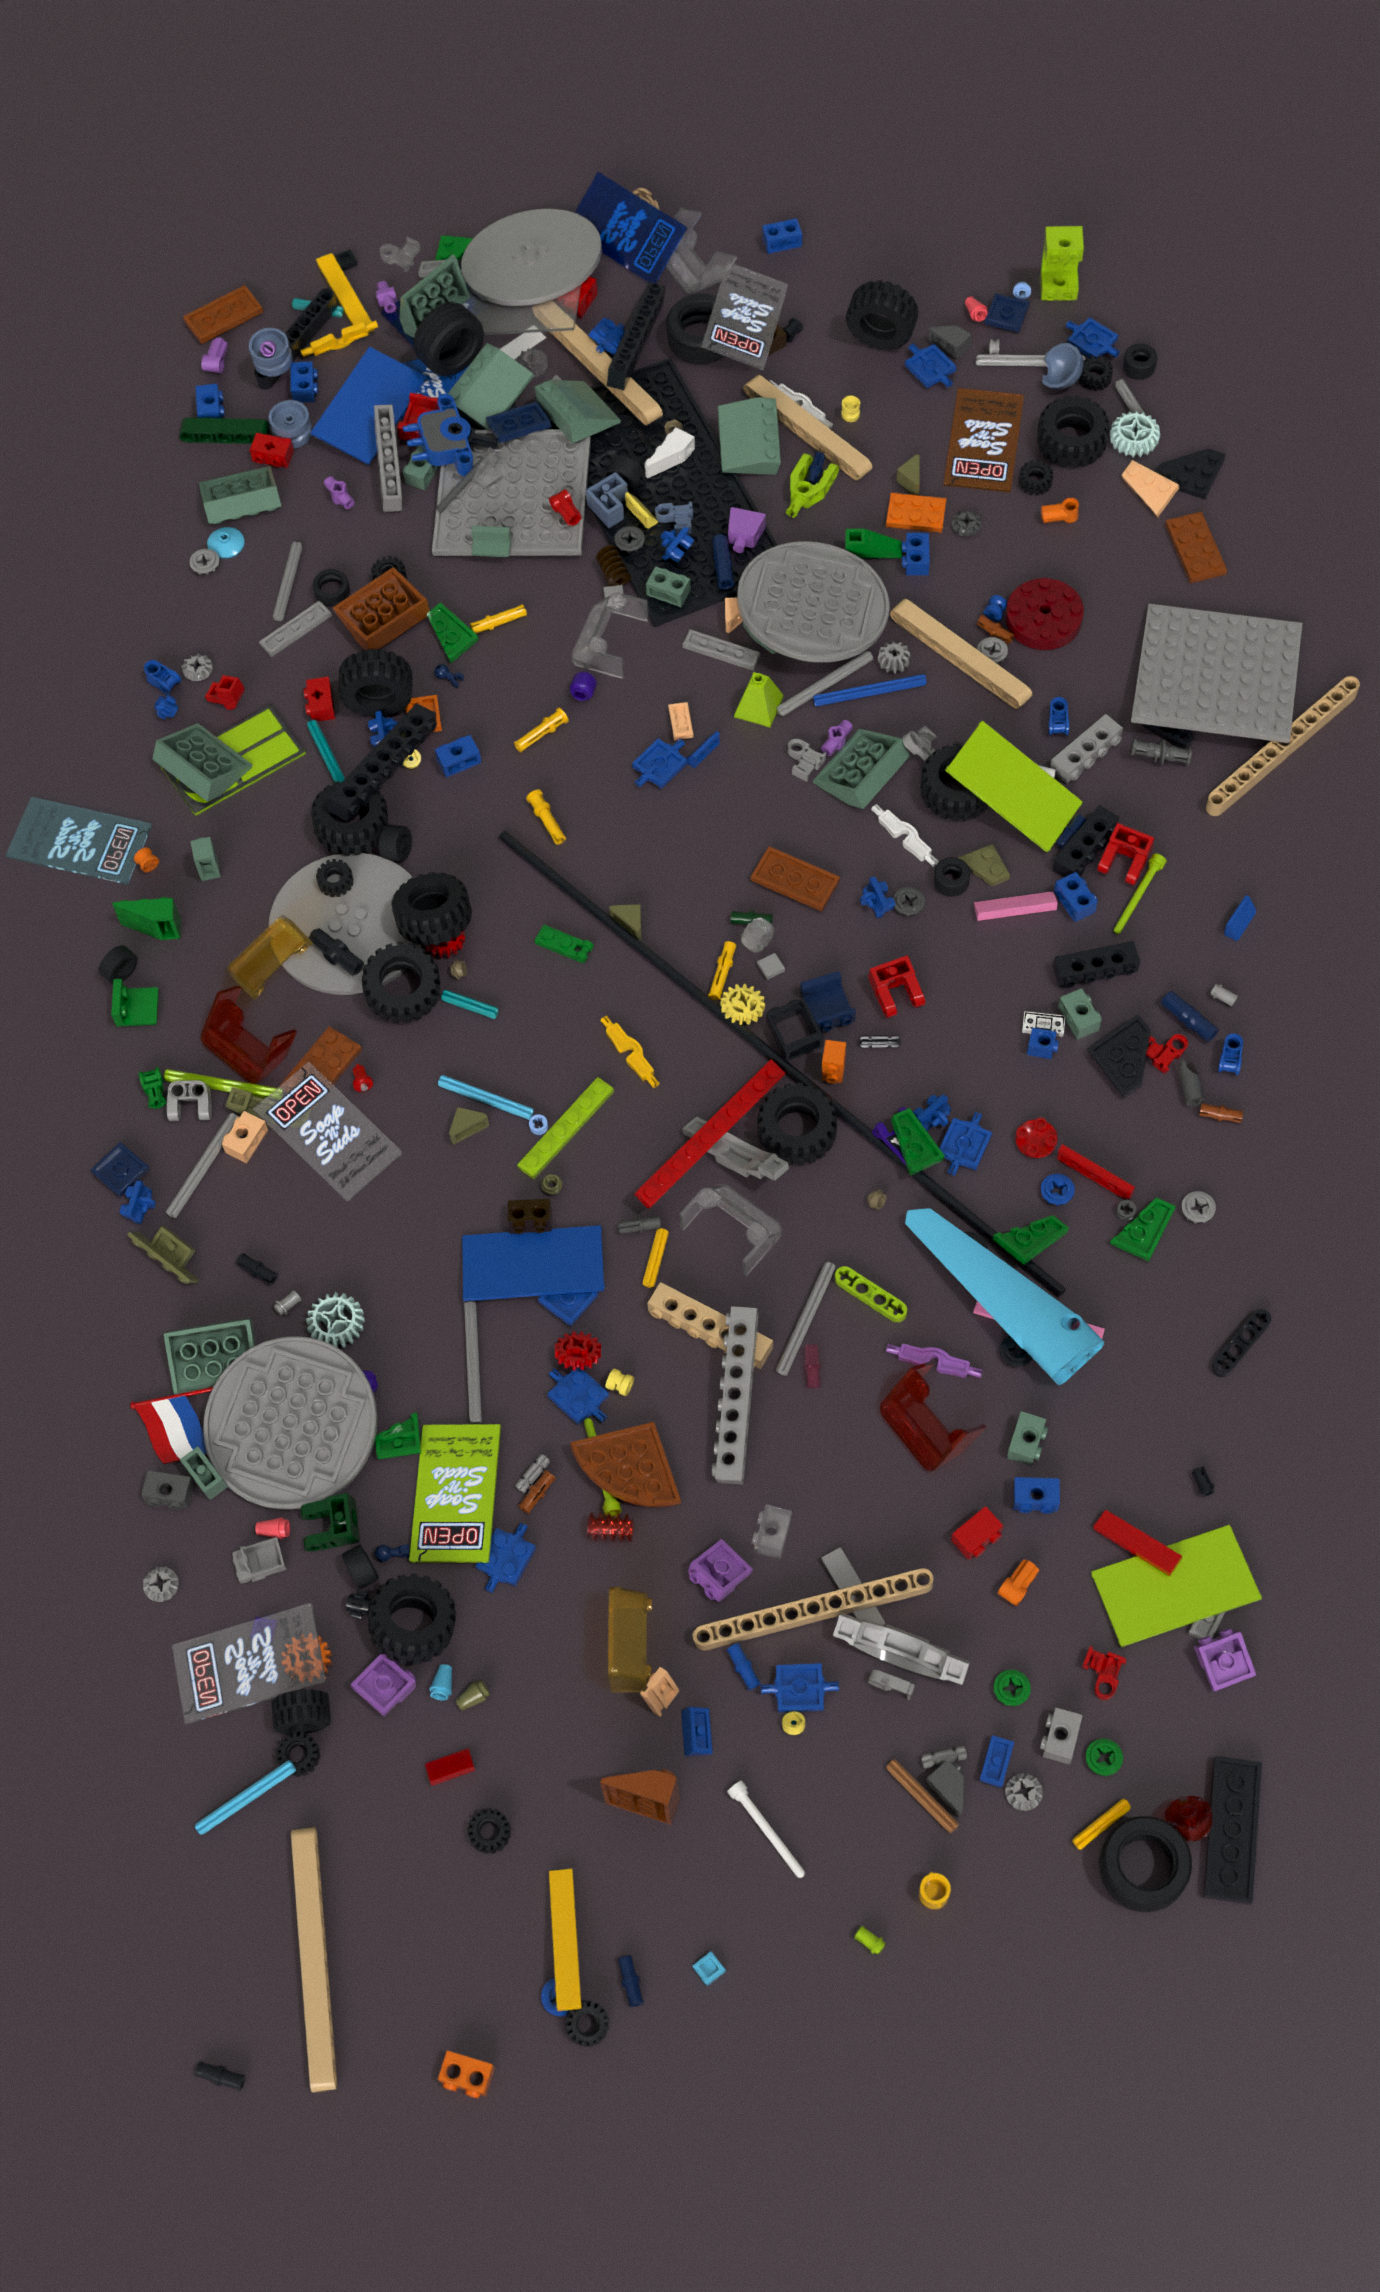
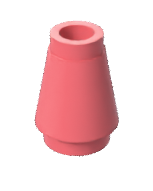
M968 297L965 300V305L972 320L977 322L983 321L988 313L987 307L975 298Z
M283 1517L257 1522L255 1527L256 1534L271 1538L277 1537L282 1540L290 1534V1522Z

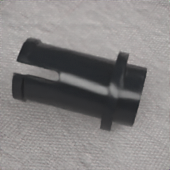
M1202 1466L1201 1471L1199 1467L1194 1469L1192 1475L1199 1487V1494H1202L1203 1497L1213 1494L1215 1492V1484L1211 1483L1205 1467Z

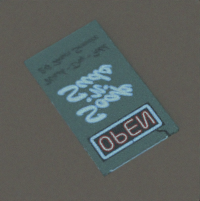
M31 797L6 853V857L128 885L136 866L134 856L143 848L152 824Z

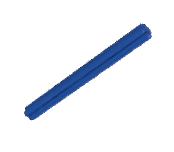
M925 674L817 694L813 696L815 706H821L924 686L927 680Z

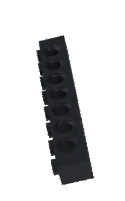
M648 282L608 368V387L625 390L664 305L666 286Z
M416 703L327 797L328 812L346 821L353 815L355 816L360 807L370 800L373 793L381 788L386 779H390L393 772L402 766L404 760L413 754L415 748L424 742L426 736L435 730L437 726L436 713Z

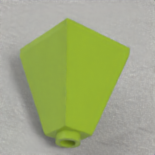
M753 672L734 717L771 728L777 714L776 708L781 704L783 694L769 676Z

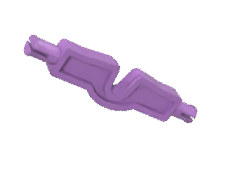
M888 1343L886 1353L899 1355V1360L921 1368H927L930 1360L935 1358L938 1360L937 1371L943 1374L966 1378L968 1374L981 1378L983 1369L971 1367L969 1361L951 1357L942 1349L935 1347L922 1349L907 1344H902L901 1347Z

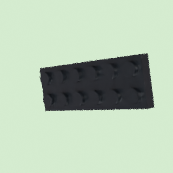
M1222 1756L1214 1757L1204 1898L1250 1905L1253 1903L1262 1762Z

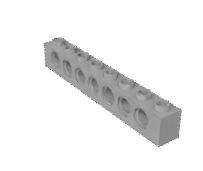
M731 1306V1312L726 1315V1326H729V1334L724 1336V1347H727V1355H723L722 1368H725V1377L720 1379V1390H723V1398H719L718 1411H721V1420L716 1422V1433H719V1442L715 1441L714 1455H717V1463H713L712 1476H715L717 1483L744 1485L759 1318L757 1308ZM743 1326L747 1328L743 1335L735 1333L738 1327ZM743 1348L745 1352L742 1356L737 1357L733 1355L734 1350ZM735 1369L743 1371L739 1378L731 1376ZM738 1390L741 1392L738 1399L733 1400L729 1398L732 1391ZM731 1412L739 1413V1417L735 1421H729L727 1419L728 1415ZM728 1434H736L737 1439L733 1443L726 1442ZM728 1455H733L735 1457L734 1462L730 1465L724 1464V1458Z

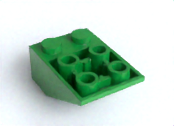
M161 897L159 899L112 902L122 926L159 940L180 939L181 918L173 898Z

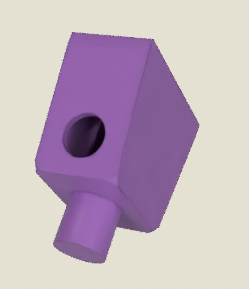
M731 507L728 542L734 544L733 550L735 552L742 553L745 547L754 548L766 527V514Z

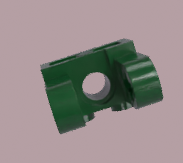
M348 1493L326 1497L325 1500L307 1503L300 1507L301 1519L315 1520L324 1517H330L331 1519L329 1531L308 1535L303 1538L305 1551L315 1552L360 1542L356 1500Z

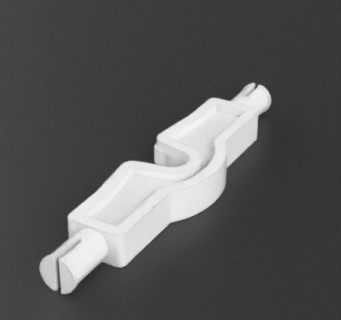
M770 380L771 384L798 405L800 404L802 408L829 429L832 428L833 423L825 419V413L813 406L807 396L795 393L784 384L777 385Z
M878 804L872 807L871 811L878 816V822L886 828L893 838L903 834L908 835L902 843L905 849L914 854L920 861L926 860L932 867L938 864L939 860L931 855L932 849L919 838L918 832L912 825L900 821L890 810L884 811Z

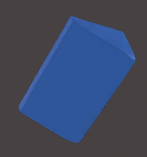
M718 731L709 735L686 757L691 767L696 768L720 744Z
M1250 896L1244 897L1226 924L1224 935L1235 941L1239 940L1256 914V909Z
M688 1707L682 1710L684 1755L713 1754L709 1708Z

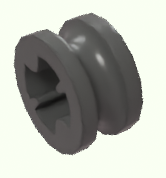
M1123 1200L1118 1204L1116 1215L1121 1221H1131L1135 1216L1136 1206L1132 1201ZM1124 1207L1128 1208L1129 1214H1124Z

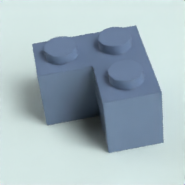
M616 472L585 490L588 507L608 528L624 519L623 504L621 502L625 500L627 483Z

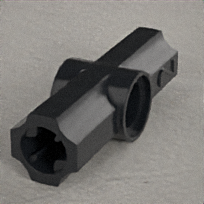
M320 928L314 929L307 939L308 943L319 950L332 965L337 964L352 976L358 975L362 971L364 961L349 951V948L343 941L333 939Z

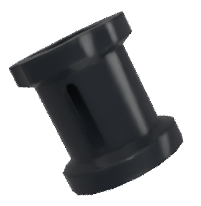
M791 318L788 321V325L782 328L786 332V342H792L794 336L803 330V325L796 318Z

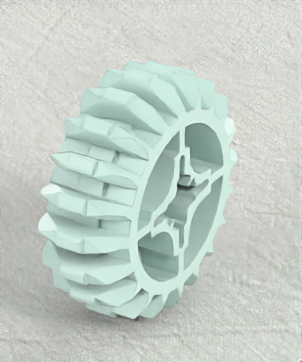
M1129 411L1127 415L1122 413L1120 417H1116L1115 422L1111 425L1109 434L1114 449H1118L1119 453L1124 452L1125 457L1130 454L1132 457L1138 455L1141 458L1143 454L1148 455L1150 451L1153 452L1160 439V428L1156 420H1151V415L1145 416L1144 412L1138 414L1137 411L1134 414Z
M335 1292L333 1297L330 1298L329 1294H326L325 1300L318 1298L319 1304L312 1303L313 1310L308 1311V1316L310 1317L306 1320L307 1325H309L307 1328L308 1332L312 1333L311 1338L332 1344L337 1348L341 1344L345 1348V1343L353 1344L352 1338H359L358 1331H363L364 1329L363 1325H361L365 1323V1319L362 1317L364 1315L363 1309H359L360 1304L354 1302L352 1296L347 1299L346 1294L343 1293L339 1297L338 1293ZM344 1309L352 1314V1320H348L344 1316ZM319 1322H324V1325H327V1333L319 1328Z

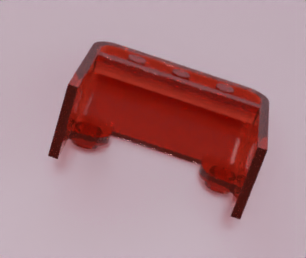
M238 985L217 992L201 1033V1041L207 1049L247 1081L256 1084L263 1081L287 1057L297 1031L293 1029L273 1036L270 1046L267 1047L242 1027L244 1013L235 1004L242 988Z
M932 1360L911 1367L880 1404L882 1417L927 1471L941 1468L965 1451L986 1428L982 1424L968 1430L959 1428L950 1434L924 1401L930 1394V1388L923 1377L935 1364Z

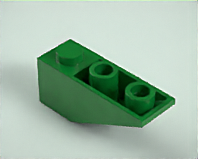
M846 529L845 550L859 558H902V541L867 529Z

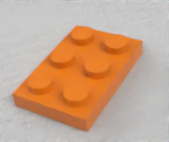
M891 493L886 527L942 533L947 498Z

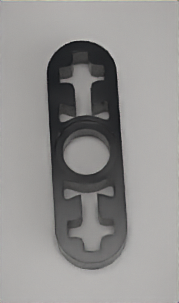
M1142 724L1145 728L1178 748H1188L1192 743L1193 734L1190 730L1172 728V731L1165 732L1162 730L1163 726Z

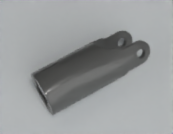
M1181 1059L1177 1065L1186 1104L1191 1107L1201 1105L1205 1099L1195 1063L1190 1062L1187 1065L1186 1061Z

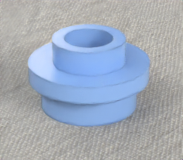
M1018 282L1013 288V295L1017 299H1027L1031 294V287L1026 282Z

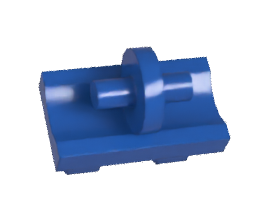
M686 526L683 527L676 538L674 530L670 532L664 531L661 534V539L663 540L661 545L663 547L670 545L662 556L665 561L671 558L678 563L685 553L678 548V545L688 550L693 544L694 539L687 534L689 529Z
M381 711L375 712L376 718L368 721L372 733L378 732V734L370 737L371 744L374 747L398 723L393 718L383 717Z
M870 877L869 884L862 890L863 895L860 897V902L862 905H868L869 908H872L877 918H882L885 912L893 910L895 901L892 897L885 898L884 895L888 891L885 881L878 882L876 877Z
M944 1094L940 1097L935 1095L929 1097L926 1102L927 1109L924 1110L918 1107L913 1111L926 1131L938 1124L944 1127L948 1124L946 1117L950 1114L951 1108L947 1102L948 1097Z
M136 1181L135 1186H128L126 1197L130 1201L129 1204L121 1205L120 1214L125 1218L131 1219L136 1224H142L148 1208H155L156 1202L151 1199L153 1195L152 1190L144 1186L142 1181Z

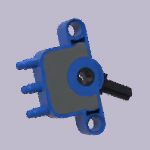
M442 394L438 397L437 410L422 413L418 417V423L402 427L403 432L418 431L419 438L407 441L408 446L422 445L423 452L412 455L413 461L427 460L429 464L434 466L454 463L457 473L465 476L473 468L472 444L494 450L498 447L497 439L475 434V429L470 428L469 423L465 419L460 418L454 398L449 394Z

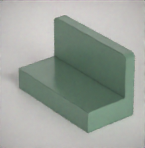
M472 526L473 556L509 557L512 541L509 527Z

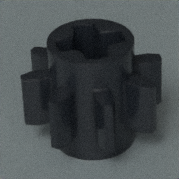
M357 1590L356 1594L349 1595L346 1611H350L352 1618L362 1620L363 1615H369L372 1599L368 1598V1592Z

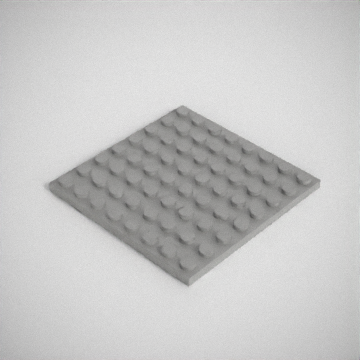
M475 430L477 435L496 439L491 430ZM543 430L512 439L508 442L499 443L498 441V447L495 450L472 444L473 467L483 456L488 459V463L443 512H439L436 508L432 545L433 556H473L472 526L509 527L512 537L509 556L582 555L586 507L585 490H587L591 436L572 443L561 430ZM454 463L441 466L437 506L465 477L457 473ZM566 489L572 498L573 504L582 516L579 523L575 526H568L561 515L552 509L549 497Z
M1148 604L1131 722L1289 743L1302 623Z

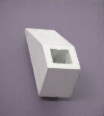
M678 428L669 433L663 444L656 448L654 455L645 462L646 477L650 478L684 462L695 449L694 436Z

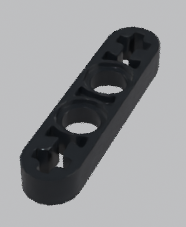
M1264 1309L1254 1311L1219 1353L1212 1364V1371L1216 1376L1227 1377L1267 1330L1271 1323V1315L1268 1311ZM1264 1317V1322H1261L1256 1328L1254 1325L1257 1319ZM1244 1331H1251L1254 1338L1246 1340L1242 1333ZM1237 1346L1240 1348L1241 1354L1234 1356L1230 1353L1229 1348ZM1227 1358L1229 1361L1226 1369L1220 1370L1218 1368L1219 1364L1222 1365Z

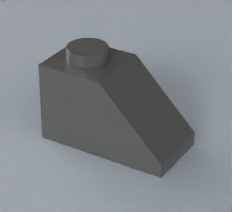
M959 326L931 327L929 329V342L935 344L940 350L957 360L970 348L971 334Z
M947 1759L927 1778L926 1783L959 1818L963 1812V1770L955 1762L951 1763Z

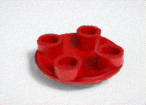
M1037 1118L1023 1123L1017 1129L1015 1139L1018 1149L1024 1155L1031 1158H1043L1054 1151L1058 1136L1050 1123L1044 1118Z

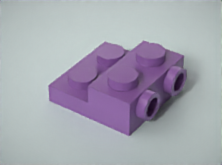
M721 1539L692 1561L687 1572L693 1583H699L705 1589V1594L708 1598H715L720 1602L733 1592L735 1587L752 1573L753 1569Z
M1232 1628L1224 1629L1219 1632V1637L1214 1639L1211 1636L1203 1637L1198 1640L1199 1644L1194 1646L1201 1668L1205 1670L1212 1691L1220 1690L1256 1676L1240 1631H1233Z
M380 1654L351 1683V1688L381 1715L385 1716L398 1702L401 1704L416 1688V1678L409 1670H402L396 1659L392 1661L385 1654Z

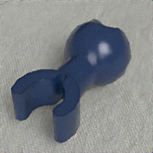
M439 664L435 667V676L439 679L446 678L450 680L455 688H459V683L455 680L464 681L463 674L451 673L444 664Z
M408 1544L400 1545L398 1548L380 1545L375 1550V1557L380 1562H386L391 1557L409 1558L410 1548Z

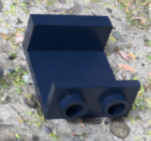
M839 971L800 983L801 996L804 998L821 1032H828L841 1025L847 1026L855 1021L856 1011L855 1008L851 1009L841 986L842 977Z

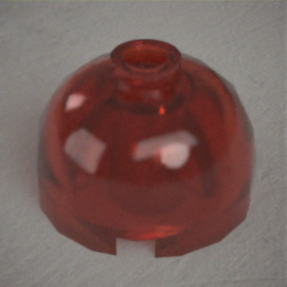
M1187 1796V1800L1181 1802L1179 1799H1176L1165 1810L1166 1822L1173 1825L1183 1835L1182 1837L1185 1838L1186 1842H1196L1203 1839L1209 1834L1213 1826L1212 1809L1208 1801L1201 1797Z

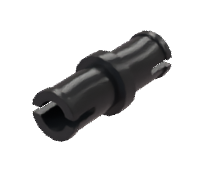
M242 1253L237 1259L236 1264L249 1271L250 1275L254 1278L258 1277L269 1285H273L276 1282L278 1274L265 1267L263 1262L255 1261L245 1253Z
M202 2061L198 2063L195 2071L196 2077L213 2081L214 2085H225L238 2091L242 2090L246 2080L245 2075L228 2071L224 2066L216 2067Z

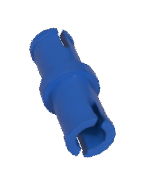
M737 1643L729 1647L726 1651L736 1666V1673H740L747 1689L752 1690L759 1686L761 1682L751 1667L753 1664L751 1660H747L740 1644Z

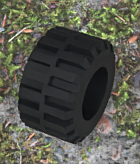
M313 1689L295 1690L283 1693L271 1701L273 1729L278 1733L293 1735V1732L297 1731L298 1734L300 1732L308 1734L320 1731L331 1724L329 1694L323 1691Z

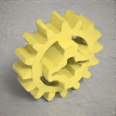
M735 984V989L729 987L728 992L723 993L720 1006H722L721 1012L725 1013L726 1019L731 1017L732 1023L737 1020L739 1025H742L743 1021L750 1025L751 1020L757 1022L758 1017L763 1015L765 1009L764 996H760V991L754 992V986L748 989L746 984L743 985V988Z

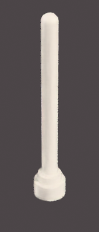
M743 1781L737 1782L727 1793L733 1800L736 1799L737 1802L740 1801L794 1874L798 1878H802L805 1875L803 1868L747 1796V1787Z

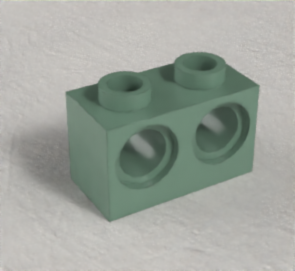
M658 567L654 568L646 583L648 596L682 607L691 590L690 578Z
M201 837L190 841L194 862L201 881L220 878L218 859L211 838Z

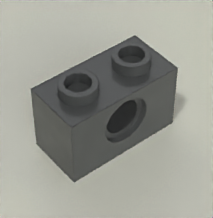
M147 1471L141 1496L147 1505L152 1507L166 1505L173 1510L188 1509L194 1482L189 1476ZM166 1489H172V1492L170 1494L163 1495V1492Z

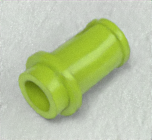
M861 1926L854 1939L869 1948L872 1954L879 1955L886 1945L882 1937L878 1938L864 1926Z

